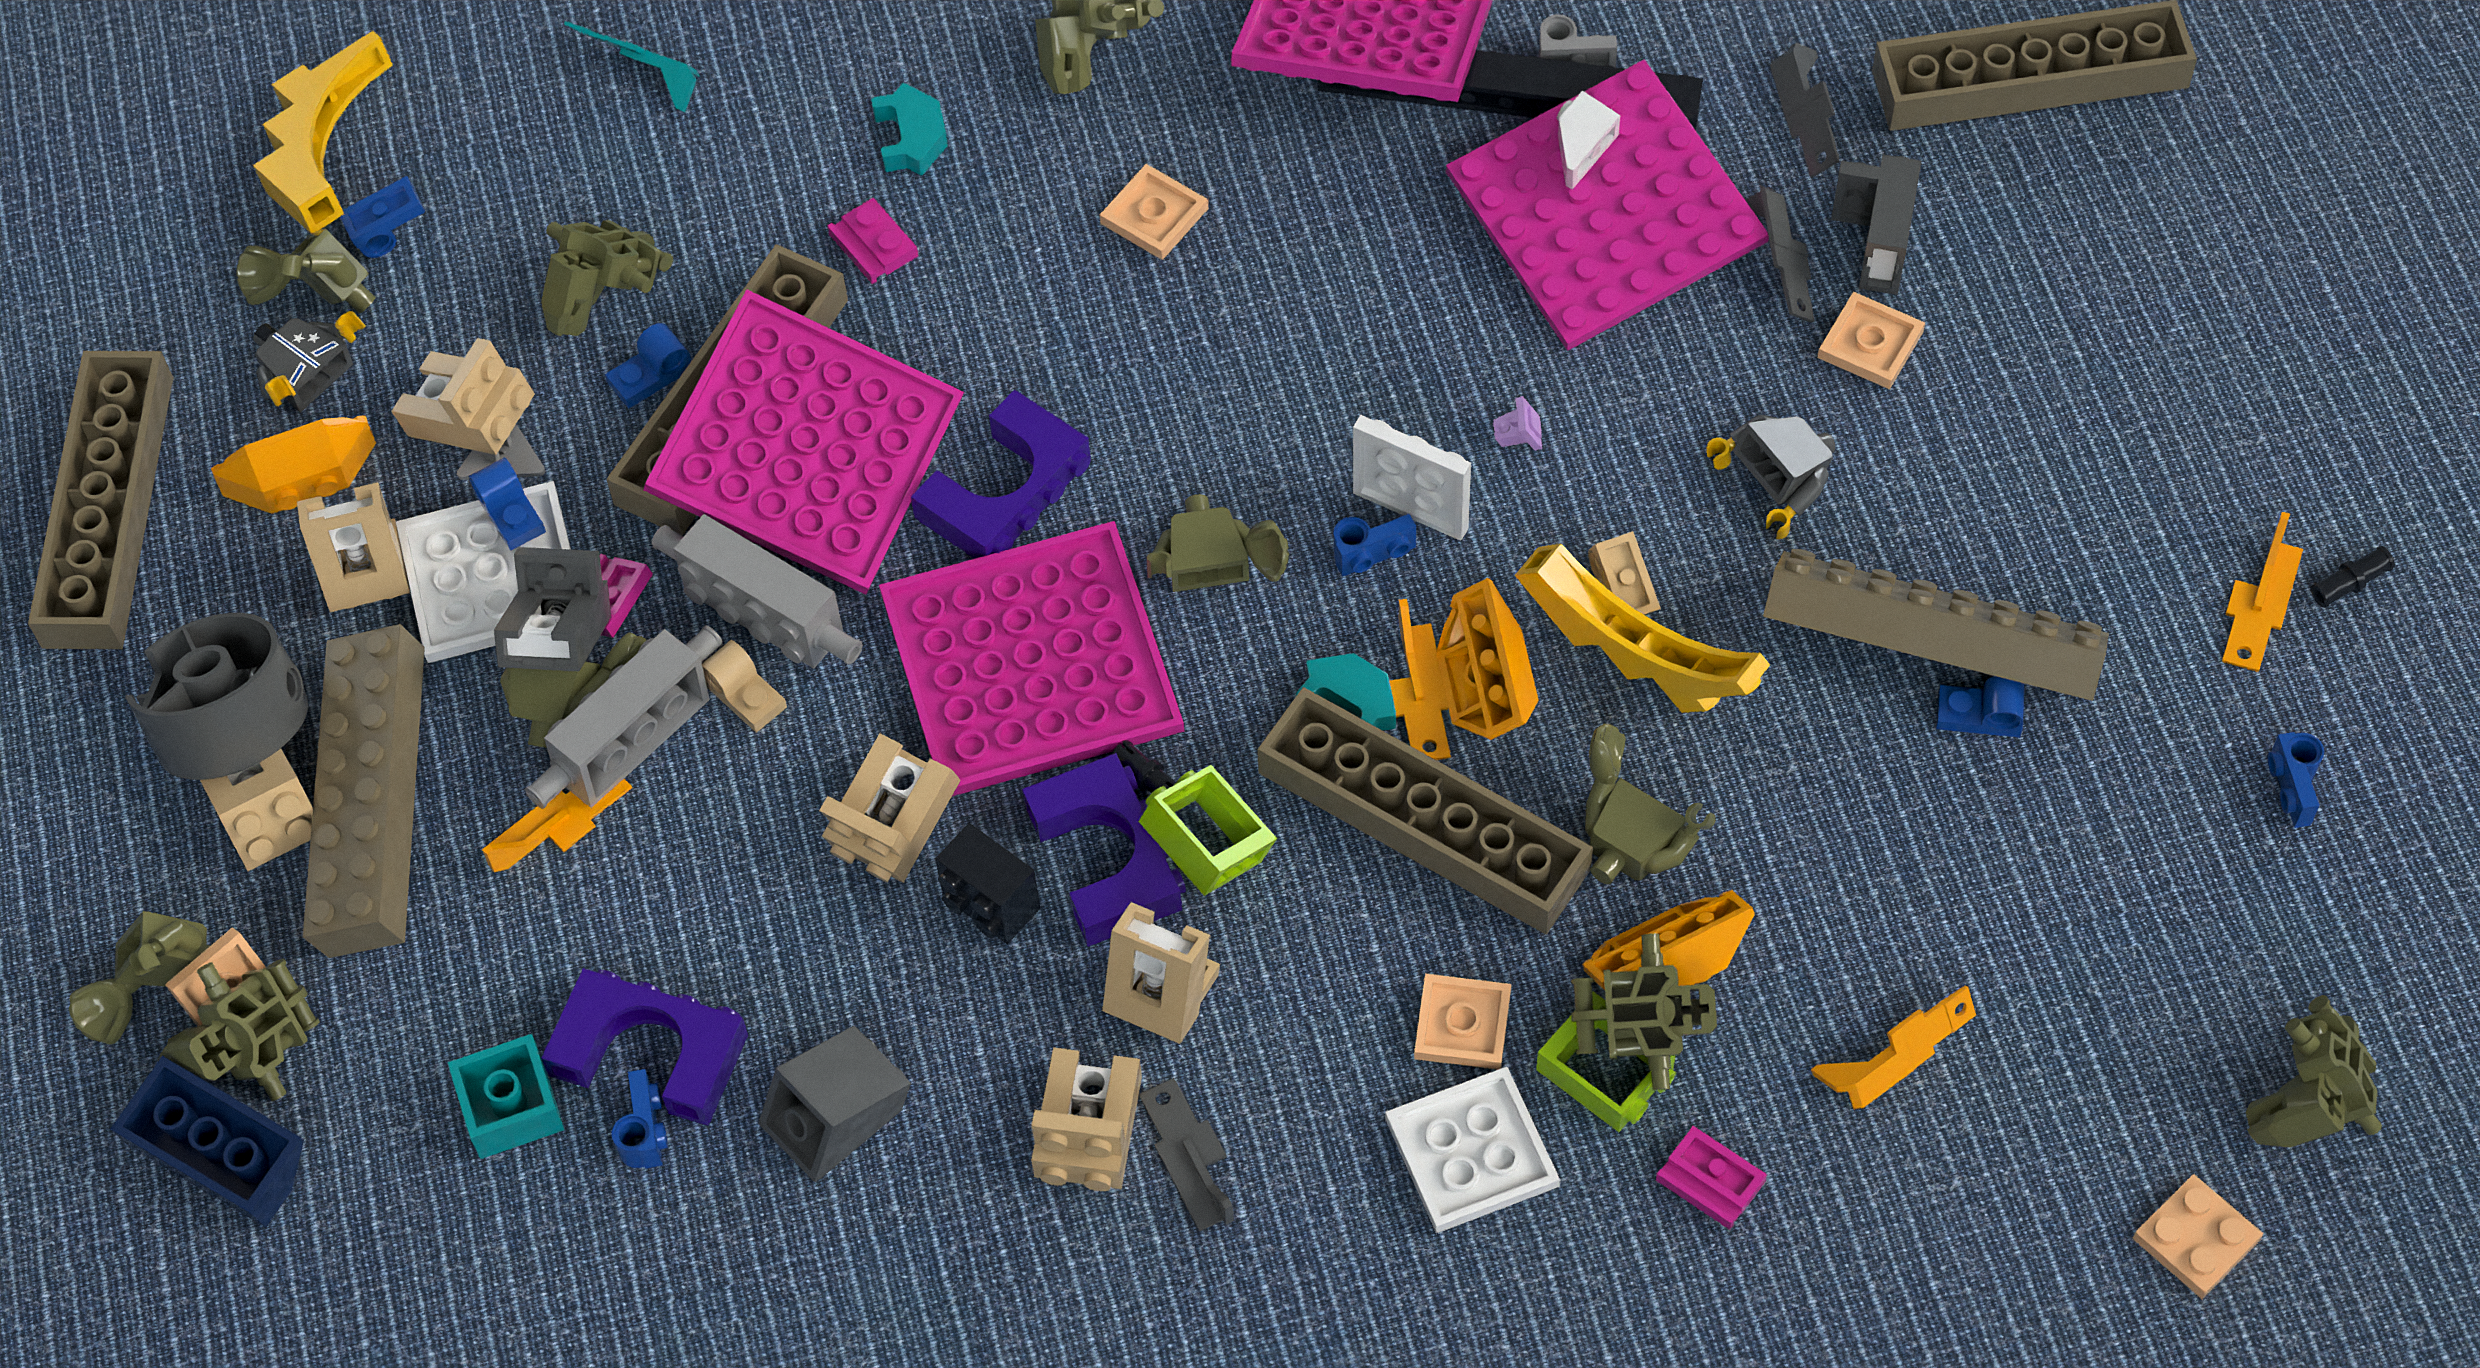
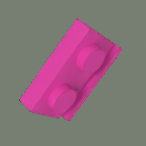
M874 198L843 215L842 220L837 224L830 223L827 225L831 238L872 284L877 282V277L882 274L888 275L918 257L917 246Z
M600 554L602 580L608 581L611 618L601 635L613 638L653 573L647 564L617 557L608 559L606 555Z
M1692 1126L1670 1155L1667 1163L1656 1175L1657 1182L1729 1230L1764 1185L1767 1178L1766 1173L1695 1126Z

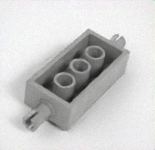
M705 514L700 517L685 536L675 532L667 525L661 526L652 539V547L677 561V569L684 585L683 590L688 598L699 605L705 603L714 608L718 615L730 624L737 622L744 626L761 643L767 644L770 642L779 647L782 653L795 663L802 661L814 669L828 652L840 658L848 665L852 664L860 655L863 647L862 641L843 632L835 591Z
M705 625L687 644H683L664 629L655 638L645 641L632 659L625 665L615 668L601 687L595 692L585 695L571 714L564 720L561 719L554 723L549 729L544 740L551 760V767L530 786L525 788L530 800L539 808L544 809L566 787L590 808L599 802L710 700L702 663L718 648L723 646V641L717 632Z

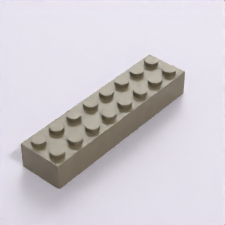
M2169 0L1881 41L1876 44L1872 73L1889 130L1893 131L2185 89L2190 86L2197 57L2177 0Z
M775 244L606 480L615 506L660 527L667 525L683 536L697 515L643 491L644 485L746 289L829 328L848 302L843 273Z
M83 351L28 621V625L42 649H123L173 383L172 373L162 351Z
M1792 549L1791 553L1783 551L1774 569L1763 617L2091 701L2094 699L2106 656L2109 633L2103 632L2102 627L2098 624L2088 621H2078L2077 625L2060 621L2061 617L2059 615L2043 610L2036 611V614L2020 611V607L2017 604L2004 600H1995L1994 604L1978 600V595L1965 590H1954L1953 594L1937 590L1938 586L1932 582L1920 579L1913 580V583L1897 580L1896 574L1886 570L1873 569L1872 573L1857 570L1854 563L1842 559H1832L1831 563L1817 560L1814 553L1802 549Z
M401 624L327 640L303 938L328 958L405 943L425 647Z
M1304 687L1257 749L1258 773L1546 935L1590 872L1593 852L1591 845Z

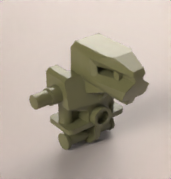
M1052 0L1053 10L1050 14L1051 18L1035 19L1040 69L1052 92L1055 94H1069L1081 91L1089 86L1092 80L1090 53L1093 44L1103 38L1128 37V29H1141L1149 21L1150 17L1161 16L1164 11L1163 2L1161 0Z
M611 220L602 221L601 227L587 222L564 226L557 222H551L547 227L546 233L557 240L559 249L558 253L551 254L541 299L547 329L558 336L563 334L578 336L586 330L591 307L596 303L605 286L629 290L635 287L643 293H647L653 287L657 268L663 272L667 271L672 266L673 256L655 247L654 239L644 231L630 232L626 227H621Z
M1659 934L1641 935L1643 954L1641 955V967H1639L1638 971L1611 972L1610 969L1604 970L1605 1010H1593L1591 985L1593 978L1571 979V984H1574L1576 1011L1571 1013L1572 1022H1576L1578 1039L1576 1055L1598 1053L1595 1042L1594 1021L1607 1020L1610 1060L1617 1059L1618 1056L1645 1055L1648 1058L1649 1070H1651L1652 1090L1670 1089V1056H1677L1682 1053V1037L1712 1034L1717 1028L1715 990L1708 984L1678 986L1677 968L1673 965L1663 964V953H1660ZM1699 991V999H1691L1690 992ZM1701 1025V1029H1693V1026Z
M284 958L273 962L266 968L247 971L242 975L243 982L233 988H229L225 979L220 977L214 964L210 962L197 970L205 985L204 989L209 996L198 1007L197 1013L203 1025L186 1028L169 1038L166 1047L158 1056L157 1061L164 1056L206 1082L215 1081L230 1070L237 1080L256 1079L259 1085L263 1086L270 1100L275 1101L287 1093L278 1078L279 1073L275 1068L284 1061L283 1052L289 1047L305 1044L308 1038L304 1032L318 1025L320 1020L314 1016L305 1000L308 992L304 985L297 986L286 967L287 962Z
M2318 996L2310 1002L2309 1010L2312 1015L2301 1019L2293 1018L2285 1025V1030L2294 1040V1044L2291 1046L2299 1075L2283 1085L2278 1092L2254 1100L2249 1104L2246 1110L2249 1124L2247 1130L2257 1144L2290 1148L2343 1131L2344 1124L2352 1121L2360 1124L2368 1135L2376 1134L2382 1127V1123L2374 1115L2376 1114L2377 1089L2369 1075L2376 1071L2377 1063L2367 1051L2366 1046L2359 1041L2358 1024L2350 1016H2340L2330 1005V1000L2327 996Z

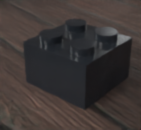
M970 823L935 858L944 904L958 915L962 913L968 915L974 920L976 927L991 939L996 936L1008 944L1040 910L1035 870Z

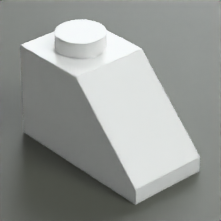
M1584 91L1573 102L1568 100L1557 115V120L1559 121L1558 141L1565 184L1570 189L1577 185L1619 135L1620 115Z

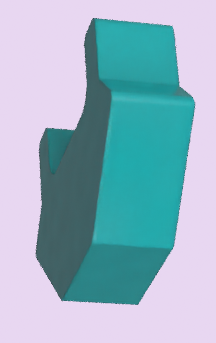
M902 83L894 94L873 97L871 99L875 122L889 120L897 122L901 141L898 144L881 148L884 170L890 172L908 168L919 175H923L948 146L940 101L906 83Z
M1354 653L1307 660V680L1296 692V696L1304 687L1382 731L1396 728V710L1389 677L1386 672Z

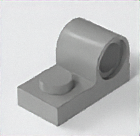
M1559 14L1551 15L1541 23L1539 58L1616 67V35L1577 37L1575 22L1571 18Z

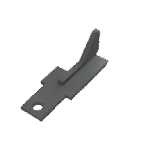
M1796 42L1790 46L1789 51L1772 60L1770 67L1791 138L1795 139L1799 136L1810 177L1813 178L1840 162L1828 119L1835 115L1826 82L1821 81L1811 88L1808 82L1807 74L1818 58L1817 51ZM1822 152H1825L1826 159L1823 163L1819 164L1818 157Z
M1760 185L1761 191L1745 199V201L1755 214L1766 218L1773 263L1775 268L1780 269L1789 315L1813 323L1815 320L1807 286V280L1811 279L1806 244L1791 237L1784 196L1772 188ZM1797 302L1801 305L1802 310L1798 307Z
M1175 1078L1140 1093L1139 1097L1162 1141L1154 1144L1197 1229L1202 1231L1221 1221L1226 1225L1233 1222V1205L1230 1199L1214 1184L1206 1168L1227 1158L1209 1121L1205 1120L1198 1123ZM1159 1094H1168L1170 1101L1165 1105L1158 1104L1156 1097Z

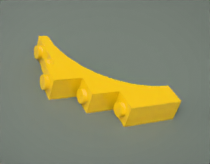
M371 31L311 71L302 64L272 84L284 111L262 125L275 151L254 164L253 167L266 193L310 233L321 230L344 214L331 185L324 178L323 160L330 134L349 103L371 81L393 66L381 37L374 31Z
M1562 544L1538 547L1514 575L1574 647L1599 645L1627 679L1653 678L1681 713L1706 712L1713 708L1721 697L1746 696L1752 693L1760 685V677L1770 666L1761 653L1734 652L1711 647L1686 638L1658 624L1608 590Z

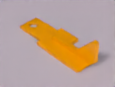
M2281 513L2259 586L2235 580L2225 614L2234 617V621L2222 659L2224 663L2259 672L2271 628L2281 630L2303 552L2302 548L2281 543L2289 520V513ZM2246 649L2250 652L2251 657L2242 659L2238 656L2237 651Z
M1407 599L1399 600L1398 619L1410 677L1389 681L1396 718L1404 717L1411 747L1435 760L1451 758L1441 713L1442 710H1448L1449 708L1436 656L1437 647L1432 625L1429 623L1411 626ZM1426 742H1432L1437 748L1433 752H1426L1422 746Z
M623 779L592 808L571 791L567 794L561 791L544 809L538 806L482 849L489 867L494 872L509 869L547 838H550L563 852L567 851L596 827L591 820L631 790L632 786Z
M1966 985L1924 1014L1922 1010L1918 1009L1887 1032L1890 1046L1870 1061L1817 1064L1811 1069L1813 1076L1837 1093L1848 1092L1853 1109L1864 1108L1935 1054L1934 1045L1976 1016L1969 988ZM1963 1003V1009L1955 1014L1956 1007Z

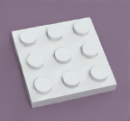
M1360 415L1353 426V494L1403 516L1410 514L1413 520L1461 541L1469 525L1471 462L1466 461L1455 452H1445L1431 446L1418 436H1408L1392 429L1384 421L1372 420Z
M1508 1067L1385 1112V1120L1436 1233L1555 1189L1560 1185L1559 1176Z

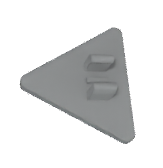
M516 424L497 455L472 450L457 470V475L460 480H469V475L504 457L511 464L517 477L542 476L545 474V468Z

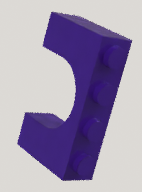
M1015 389L989 415L992 438L1022 457L1033 468L1027 482L1021 488L1008 495L984 497L968 491L936 470L911 496L914 518L974 559L994 553L999 554V552L1011 549L1017 537L1024 530L1028 531L1036 524L1040 513L1050 503L1054 504L1064 493L1068 483L1075 476H1081L1091 462L1089 438Z
M1116 753L1022 789L1025 809L1040 843L1084 826L1105 825L1121 831L1130 839L1135 847L1132 858L1120 872L1069 893L1072 914L1087 947L1111 938L1112 929L1131 902L1154 911V921L1182 911L1181 894L1186 892V887L1177 868L1170 869L1166 858H1169L1168 854L1138 822L1148 806L1145 803V799L1138 801L1134 790L1138 789L1133 771L1129 765L1122 767Z
M583 968L541 1057L548 1076L589 1089L607 1047L616 1036L637 1025H661L674 1031L682 1039L680 1056L662 1094L668 1114L709 1126L748 1037L743 1017L735 1010L725 1006H718L715 1009L702 1005L697 999L686 994H678L675 997L662 993L656 986L647 982H638L636 985L623 981L618 975L608 970L600 969L594 972Z

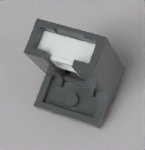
M1882 155L1880 167L1867 165L1862 162L1841 161L1831 220L1870 226L1859 289L1898 295L1921 160L1909 159L1904 156Z
M518 547L514 553L518 592L494 629L498 667L580 671L611 618L608 581L602 580L599 551Z

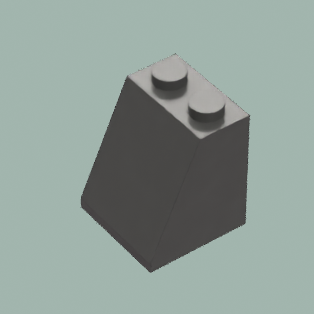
M854 1025L776 1067L758 1124L816 1182L902 1111L911 1082L899 1068L895 1067L878 1050L875 1043L866 1038Z

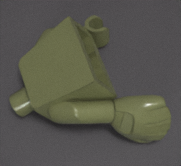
M327 229L309 234L291 254L282 255L265 247L250 245L245 248V251L238 260L236 269L237 282L240 290L246 297V301L251 305H259L273 299L282 292V289L286 287L291 279H302L332 305L346 300L359 314L365 311L376 298L361 284L369 274L368 271Z
M1196 494L1185 500L1186 513L1175 514L1171 517V529L1162 532L1153 552L1147 555V577L1152 578V575L1156 573H1164L1166 578H1171L1173 592L1249 581L1248 556L1251 558L1254 566L1268 580L1277 582L1287 568L1289 546L1287 539L1283 536L1275 521L1268 519L1256 523L1249 528L1241 520L1233 519L1228 508L1210 509L1208 497Z
M631 632L625 634L605 657L601 668V664L586 661L580 671L505 668L501 675L500 683L509 706L510 715L532 720L528 744L547 748L544 737L548 734L552 725L561 719L564 720L571 714L585 695L595 692L608 680L612 671L620 665H625L632 659L647 640Z
M1604 723L1594 730L1590 743L1589 765L1595 780L1586 802L1585 831L1591 837L1592 854L1598 857L1590 871L1598 881L1609 885L1620 871L1639 881L1649 873L1658 874L1680 866L1698 841L1699 835L1697 833L1700 830H1707L1714 826L1716 817L1714 813L1710 812L1702 823H1698L1696 815L1702 809L1703 804H1691L1687 808L1684 817L1624 779L1620 778L1617 781L1626 738L1624 734L1619 732L1617 727Z
M142 911L116 943L115 978L90 983L70 994L69 1013L76 1028L81 1030L82 1034L91 1040L108 1045L115 1044L124 1033L132 1015L133 1000L131 994L143 985L165 986L167 982L211 945H207V928L201 923Z

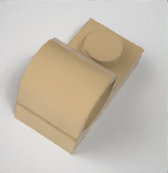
M1633 531L1597 543L1589 549L1588 557L1593 574L1601 584L1606 585L1608 590L1644 615L1661 609Z
M728 641L702 663L707 688L756 733L787 708L785 699L757 674L752 659L735 641Z

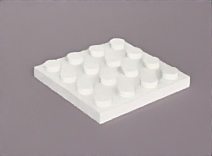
M554 481L523 488L524 494L543 522L546 533L519 547L571 550ZM479 500L396 521L427 662L431 663L495 646L494 629L518 592L514 553L518 547L511 551L509 550Z

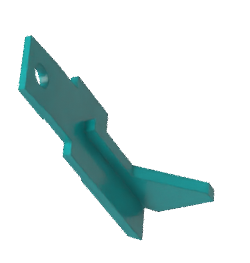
M565 21L564 25L581 34L620 48L619 54L660 68L675 108L683 112L686 111L697 81L695 76L700 77L696 69L685 63L647 51L638 45L604 36Z

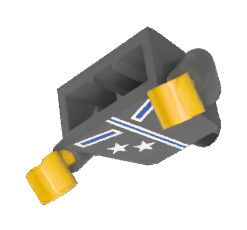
M348 311L341 315L336 323L312 321L307 323L301 319L293 318L279 330L268 323L262 324L254 333L253 340L260 346L255 353L260 365L256 371V376L263 398L273 401L276 407L282 404L281 401L286 398L301 413L353 365L344 341L347 340L349 343H353L356 339L354 333L357 330L364 329L366 325L353 311Z
M1757 415L1729 433L1731 438L1728 440L1723 438L1711 439L1706 448L1707 456L1710 458L1716 453H1721L1713 460L1714 468L1721 470L1730 465L1732 459L1731 451H1733L1778 505L1787 504L1784 509L1778 508L1770 511L1766 519V529L1775 521L1785 524L1776 533V539H1783L1790 532L1791 518L1795 514L1800 516L1820 496L1829 477L1827 468L1833 459L1835 441L1832 435L1827 432L1816 434L1805 420L1798 416L1776 418Z

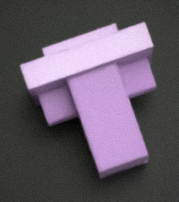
M1523 396L1515 398L1516 410L1494 419L1495 440L1502 447L1529 443L1535 451L1542 449L1540 416Z

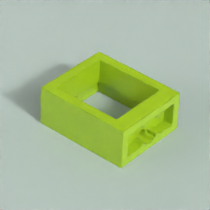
M1212 765L1197 773L1193 770L1188 771L1177 780L1174 786L1168 789L1165 786L1156 789L1146 799L1145 803L1148 807L1138 821L1204 896L1260 864L1277 840L1275 835ZM1196 801L1234 845L1213 857L1178 818L1175 812Z
M1592 991L1593 1010H1605L1606 1000ZM1570 1016L1538 1051L1536 1070L1617 1132H1620L1628 1122L1635 1124L1649 1106L1647 1100L1656 1091L1652 1090L1651 1071L1619 1106L1565 1065L1576 1050H1578L1576 1022H1572V1017ZM1607 1020L1594 1021L1595 1030L1598 1027L1608 1035ZM1635 1055L1648 1065V1058L1645 1055ZM1670 1056V1084L1676 1075V1072L1673 1070L1675 1056Z

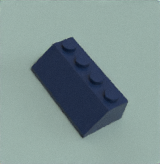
M164 1056L159 1059L110 1128L128 1146L265 1228L292 1191L304 1140L300 1136Z

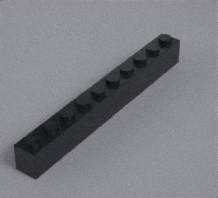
M1476 50L1458 102L1449 100L1438 101L1434 98L1418 95H1400L1392 91L1373 88L1362 89L1355 85L1317 81L1318 91L1535 118L1625 69L1610 65L1600 66L1574 61H1559L1535 56L1502 54L1496 51ZM1654 72L1696 131L1703 78Z

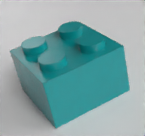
M533 1034L448 1062L469 1136L480 1159L565 1130L545 1066L541 1059L542 1056Z

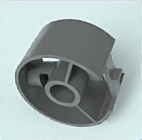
M248 613L212 615L185 624L166 634L145 650V654L155 672V677L148 693L137 696L139 704L133 695H125L161 766L168 773L176 777L191 780L224 777L260 763L282 748L296 734L303 724L308 711V698L303 687L301 674L285 651L274 627L264 618Z

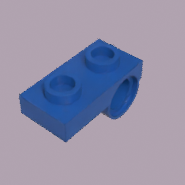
M1410 514L1371 529L1361 518L1346 517L1340 520L1334 528V558L1342 577L1353 572H1364L1378 562L1391 557H1402L1411 549L1416 548V524ZM1355 541L1358 544L1348 545L1346 542Z
M2291 732L2278 734L2272 751L2268 753L2267 760L2271 775L2273 777L2277 776L2281 787V807L2285 814H2290L2294 828L2311 826L2320 806L2312 780L2323 759L2324 747L2321 741L2314 735ZM2294 757H2301L2308 763L2299 762Z
M646 1069L628 1072L633 1114L625 1115L616 1121L612 1128L613 1142L621 1161L629 1167H645L647 1169L663 1166L661 1149L668 1148V1141L664 1123H657L655 1110L663 1108L659 1084L650 1083ZM632 1137H644L643 1141L636 1146L625 1145Z

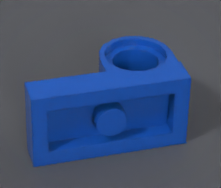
M405 176L343 209L344 214L340 217L356 248L366 257L376 258L386 255L395 247L396 238L392 231L394 228L426 211L412 182Z
M658 323L647 328L637 341L639 354L605 374L608 385L628 409L680 378L692 361L688 350L666 324Z
M506 457L468 476L475 496L510 551L546 533L543 522L524 494L522 485Z
M1993 676L1987 679L1983 689L1940 685L1936 729L2020 738L2023 730L2025 684Z

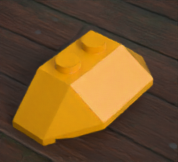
M356 416L353 419L346 417L320 419L244 445L228 456L222 464L215 465L211 470L224 497L273 514L297 507L298 501L319 496L328 497L337 491L349 488L376 442L366 416Z
M1486 578L1453 595L1450 604L1452 610L1444 624L1436 656L1452 724L1492 740L1525 724L1539 699L1522 629L1492 580Z
M1733 890L1723 892L1719 897H1705L1677 905L1605 941L1593 953L1591 959L1586 960L1582 964L1584 972L1605 990L1604 970L1610 969L1611 972L1638 971L1639 967H1641V955L1643 954L1641 935L1659 934L1660 953H1663V964L1673 965L1677 968L1678 986L1695 985L1705 982L1712 975L1728 967L1755 915L1753 907Z

